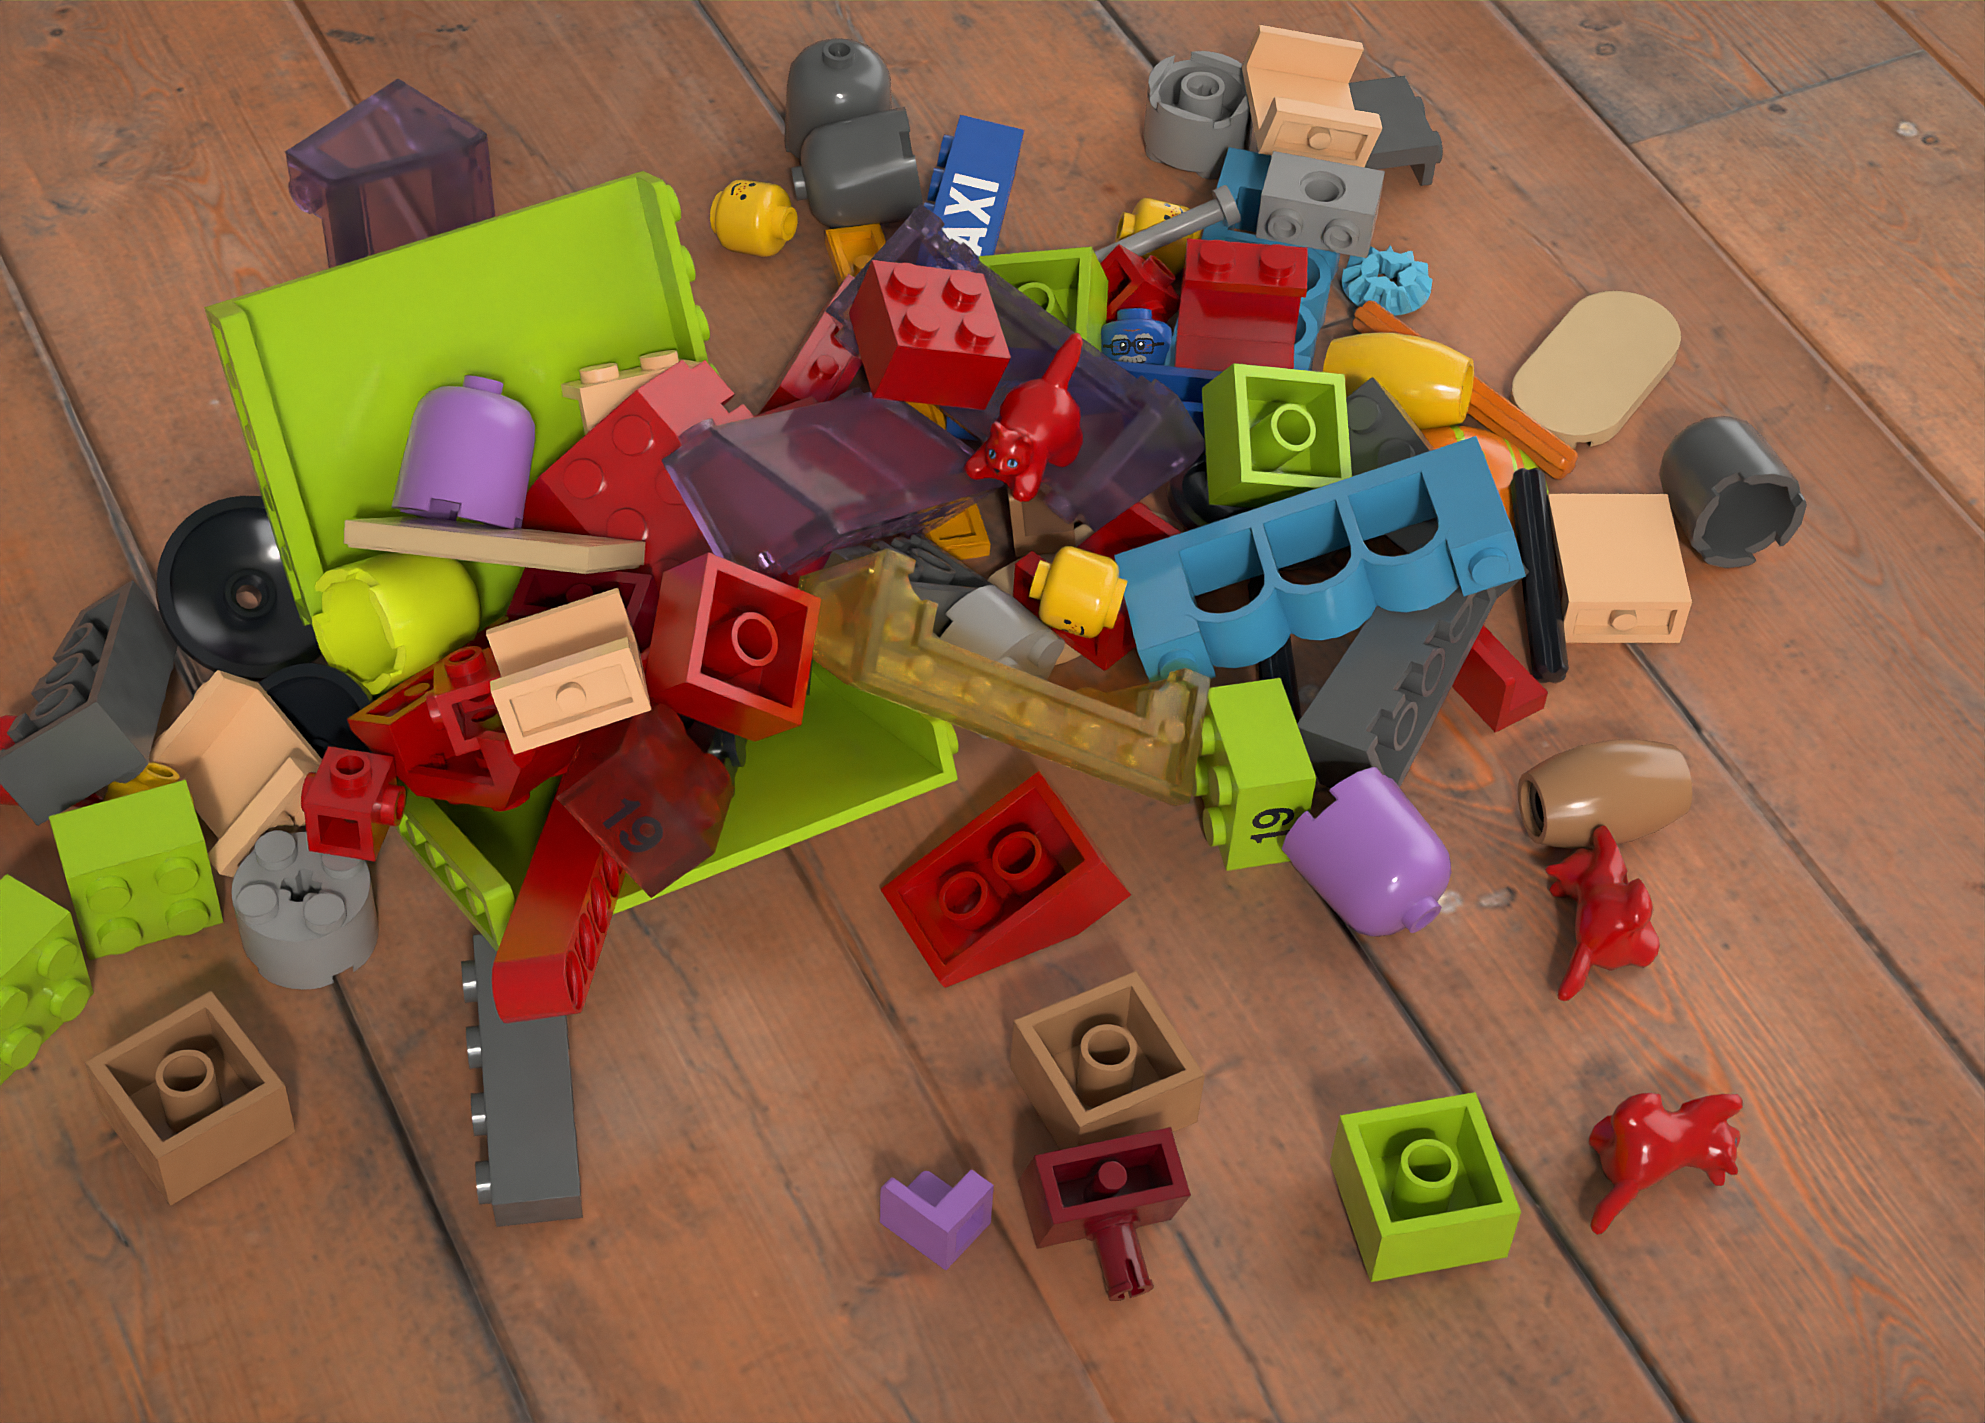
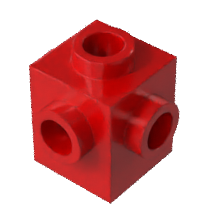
M1118 244L1100 263L1108 279L1106 323L1117 321V311L1122 309L1152 310V319L1167 323L1178 311L1180 297L1171 286L1175 276L1155 256L1150 255L1145 260Z
M469 646L448 654L442 663L434 665V690L425 692L426 703L432 722L437 731L446 729L456 756L479 750L480 746L476 737L485 731L506 733L490 689V681L502 677L491 647L482 650L478 646Z
M328 746L317 773L309 772L302 787L301 808L305 816L309 851L376 861L389 827H398L400 825L406 805V789L404 786L397 785L395 757Z

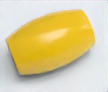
M1363 333L1333 339L1326 353L1323 372L1344 374L1346 398L1373 377L1399 402L1419 429H1428L1464 422L1472 395L1474 362L1472 358L1453 348L1419 336L1397 333Z

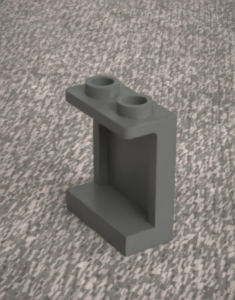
M1398 76L1348 83L1354 110L1379 114L1382 131L1364 168L1378 170L1410 165L1420 186L1431 185L1435 165L1442 160V141L1439 133L1432 131L1425 117L1424 103L1421 97H1415L1406 77Z

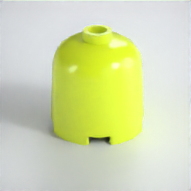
M388 552L328 570L315 585L316 591L323 592L322 613L312 616V625L319 649L330 667L348 672L359 680L372 695L395 688L416 673L463 647L475 638L481 624V606L476 585L466 568L457 559Z

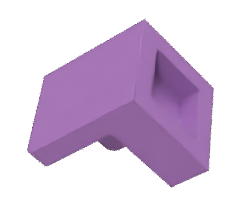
M972 1169L954 1188L929 1171L921 1172L908 1187L891 1177L881 1187L880 1223L944 1270H947L990 1225L994 1185Z

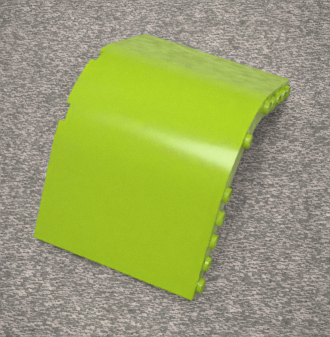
M645 171L637 172L204 307L278 552L303 626L312 625V616L322 613L323 592L316 591L315 585L326 571L388 553V551L348 547V544H344L345 520L414 516L400 512V509L392 508V503L413 414L418 402L429 391L443 386L462 387L465 375L488 378L503 383L501 395L520 402L530 412L535 424V444L528 492L543 472L585 436L579 401L563 397L561 384L581 380L580 369L600 364L617 363L618 371L641 367L640 356L668 350H676L678 359L696 362L706 360L709 364L704 344L710 338L709 326L704 312L700 306L694 303L690 282L695 281V267L689 251L684 245L680 244L675 222L681 220V209L678 198L669 184H665L662 179ZM710 363L709 365H710V366L713 368V370L719 375V373H718L717 369L715 368V366ZM458 516L456 518V521L484 524ZM457 559L466 568L478 591L481 606V624L478 632L506 615L525 567ZM815 642L810 696L806 695L801 726L756 742L747 740L745 746V765L737 769L735 775V794L733 798L727 799L718 826L663 832L659 843L644 852H632L613 915L958 780L953 755L958 753L959 745L952 724L945 716L938 715L924 705L917 696H912L897 686L890 677H885L870 667L863 658L859 659L852 653L849 658L838 657L824 650ZM387 691L380 694H373L372 696L375 698V700H377L378 698L386 694ZM563 774L548 778L530 791V798L522 805L501 812L493 811L488 807L464 803L450 804L445 800L416 796L396 776L397 785L404 786L406 789L404 815L400 825L395 827L397 832L420 864L497 952ZM655 833L643 834V836L652 837ZM636 840L635 845L643 844L640 841Z

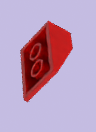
M1040 771L1033 774L880 889L937 980L944 988L1074 937L1131 896L1069 805Z

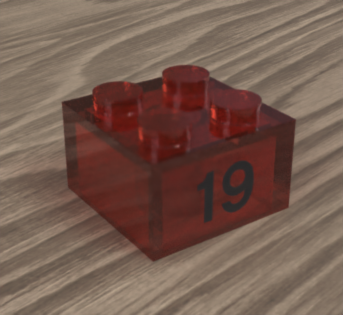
M648 693L651 706L650 711L582 733L556 799L647 895L652 898L715 853L735 786L732 784L729 772L723 763L710 753L704 754L687 736L685 727L676 712L664 703L658 704Z

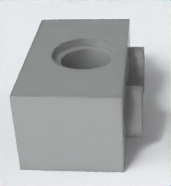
M1273 151L1261 194L1256 238L1367 258L1378 215L1385 171Z

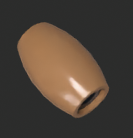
M1640 739L1607 740L1577 746L1558 753L1523 773L1518 783V803L1525 829L1535 843L1561 848L1586 849L1594 848V830L1600 826H1606L1616 844H1622L1653 834L1673 823L1690 810L1692 804V782L1684 756L1672 744Z

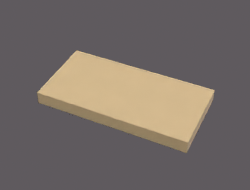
M414 516L345 520L344 544H348V547L582 574L639 568V565H644L645 542L515 527L511 530L487 524Z

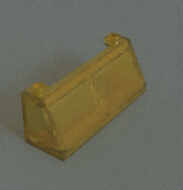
M890 549L881 550L800 576L798 589L821 598L812 659L846 685L1166 804L1177 806L1190 803L1211 682L1210 677L1183 668L1170 671L1168 679L1107 693L1089 687L1072 691L932 637L938 604L927 599L920 600L909 582L908 575L914 573L916 560Z

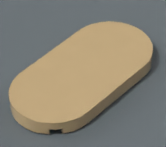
M1605 291L1589 295L1580 300L1518 370L1513 379L1509 400L1573 449L1576 448L1577 442L1586 443L1591 441L1590 447L1603 444L1619 432L1673 366L1681 341L1679 325L1666 308L1645 296L1625 291Z

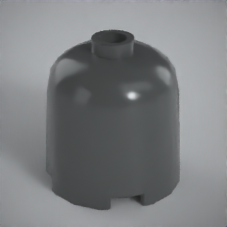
M832 38L817 41L804 48L791 63L786 92L785 149L786 152H791L800 160V166H802L801 147L806 136L814 128L831 122L892 109L890 73L883 58L867 44L852 39Z
M900 107L827 123L814 128L806 136L801 147L802 166L791 167L797 201L808 199L813 215L822 225L831 229L877 223L881 225L921 218L923 200L916 159L912 153L906 108Z
M1730 416L1702 419L1687 426L1676 435L1664 452L1659 470L1663 493L1668 494L1670 507L1691 545L1702 555L1708 564L1723 568L1749 566L1756 562L1753 556L1754 553L1767 548L1774 541L1779 546H1784L1802 524L1807 504L1800 492L1799 482L1767 440L1747 421Z

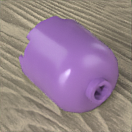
M465 375L462 387L443 386L429 391L418 402L413 414L392 508L400 509V512L423 518L456 521L458 516L511 530L514 527L521 528L535 444V424L530 412L520 402L501 395L503 383L488 378Z
M1377 767L1356 772L1330 789L1331 794L1337 800L1327 807L1316 819L1308 811H1305L1298 818L1286 835L1282 850L1291 860L1294 868L1339 917L1357 933L1372 937H1382L1395 934L1405 928L1410 933H1415L1431 923L1441 911L1442 907L1437 901L1444 894L1452 873L1449 853L1442 840L1392 778L1383 775Z

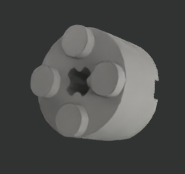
M1209 51L1191 52L1190 60L1175 63V55L1165 58L1153 68L1148 80L1143 132L1146 156L1154 162L1166 163L1181 170L1196 172L1205 179H1218L1221 175L1228 148L1248 151L1251 144L1253 122L1241 68L1243 64L1229 56Z
M987 585L970 592L956 602L945 613L953 621L940 638L931 631L918 654L915 665V676L918 681L925 686L929 693L981 738L989 739L999 732L1008 719L1022 709L1026 713H1033L1046 702L1053 688L1047 679L1065 647V641L1010 594L1002 592L997 586Z
M274 830L258 838L254 850L237 869L231 890L242 946L247 958L249 957L257 966L258 973L269 982L291 989H316L334 983V975L343 972L353 966V972H355L371 956L376 946L379 932L371 878L366 861L311 852L308 849L307 832L288 833L282 830Z

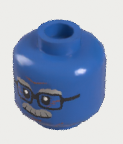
M1131 308L1117 311V321L1106 323L1101 328L1102 360L1164 366L1173 336L1172 329L1162 321L1153 320L1152 310Z

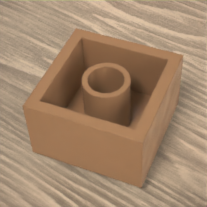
M1137 971L1013 1021L1010 1069L1060 1150L1171 1127L1172 1132H1175L1198 1122L1205 1074Z
M212 991L85 1061L100 1112L170 1206L295 1133L285 1084Z

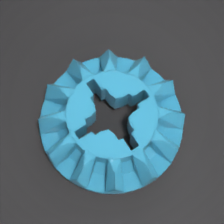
M1391 245L1385 251L1380 252L1370 246L1367 258L1350 255L1347 267L1343 269L1342 288L1346 296L1354 304L1362 307L1368 300L1375 301L1394 316L1407 314L1422 307L1430 296L1433 279L1428 276L1427 263L1415 261L1412 251L1402 254L1396 253ZM1378 274H1385L1386 276L1378 277ZM1397 278V283L1391 282L1390 279Z

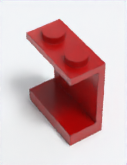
M1187 238L1175 341L1174 367L1223 372L1236 363L1294 369V342L1301 297L1306 298L1308 247Z
M1113 487L1106 492L1103 527L1076 548L1115 560L1114 555L1182 532L1154 514L1145 504L1135 501L1116 487ZM1031 551L1015 563L1013 597L1039 618L1038 612L1041 600L1029 597L1040 560L1047 561ZM1124 595L1113 629L1103 627L1102 631L1094 638H1085L1049 627L1068 646L1104 671L1108 670L1136 647Z

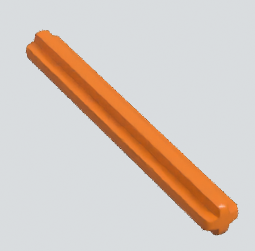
M1368 300L1362 307L1359 306L1354 313L1355 318L1352 325L1361 334L1397 333L1422 337L1375 301ZM1474 375L1468 415L1492 433L1503 437L1524 451L1541 470L1553 479L1562 480L1574 470L1578 459L1576 450Z

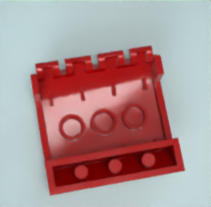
M681 360L635 390L543 472L527 492L521 526L524 529L645 542L644 565H639V568L616 571L653 575L659 594L663 572L708 552L808 592L815 585L832 551L845 548L857 537V534L828 501L815 511L807 504L819 491L786 453L773 462L767 458L766 454L774 448L777 442L744 404L728 413L723 406L735 394L706 360L692 369Z
M504 615L478 632L473 640L461 648L478 646L482 650L490 648L486 630L510 623L507 615ZM650 646L640 652L644 675L646 673ZM442 658L349 717L347 721L351 731L374 754L395 757L396 776L416 796L445 800L450 804L464 803L488 807L493 811L501 812L514 809L525 803L530 798V791L548 778L561 775L573 769L578 763L577 758L596 744L618 737L624 731L623 725L637 715L515 755L506 733L485 731L476 737L480 746L479 750L456 756L446 729L436 730L425 698V692L434 690V665L442 663L444 659ZM650 703L651 710L659 707L658 705Z

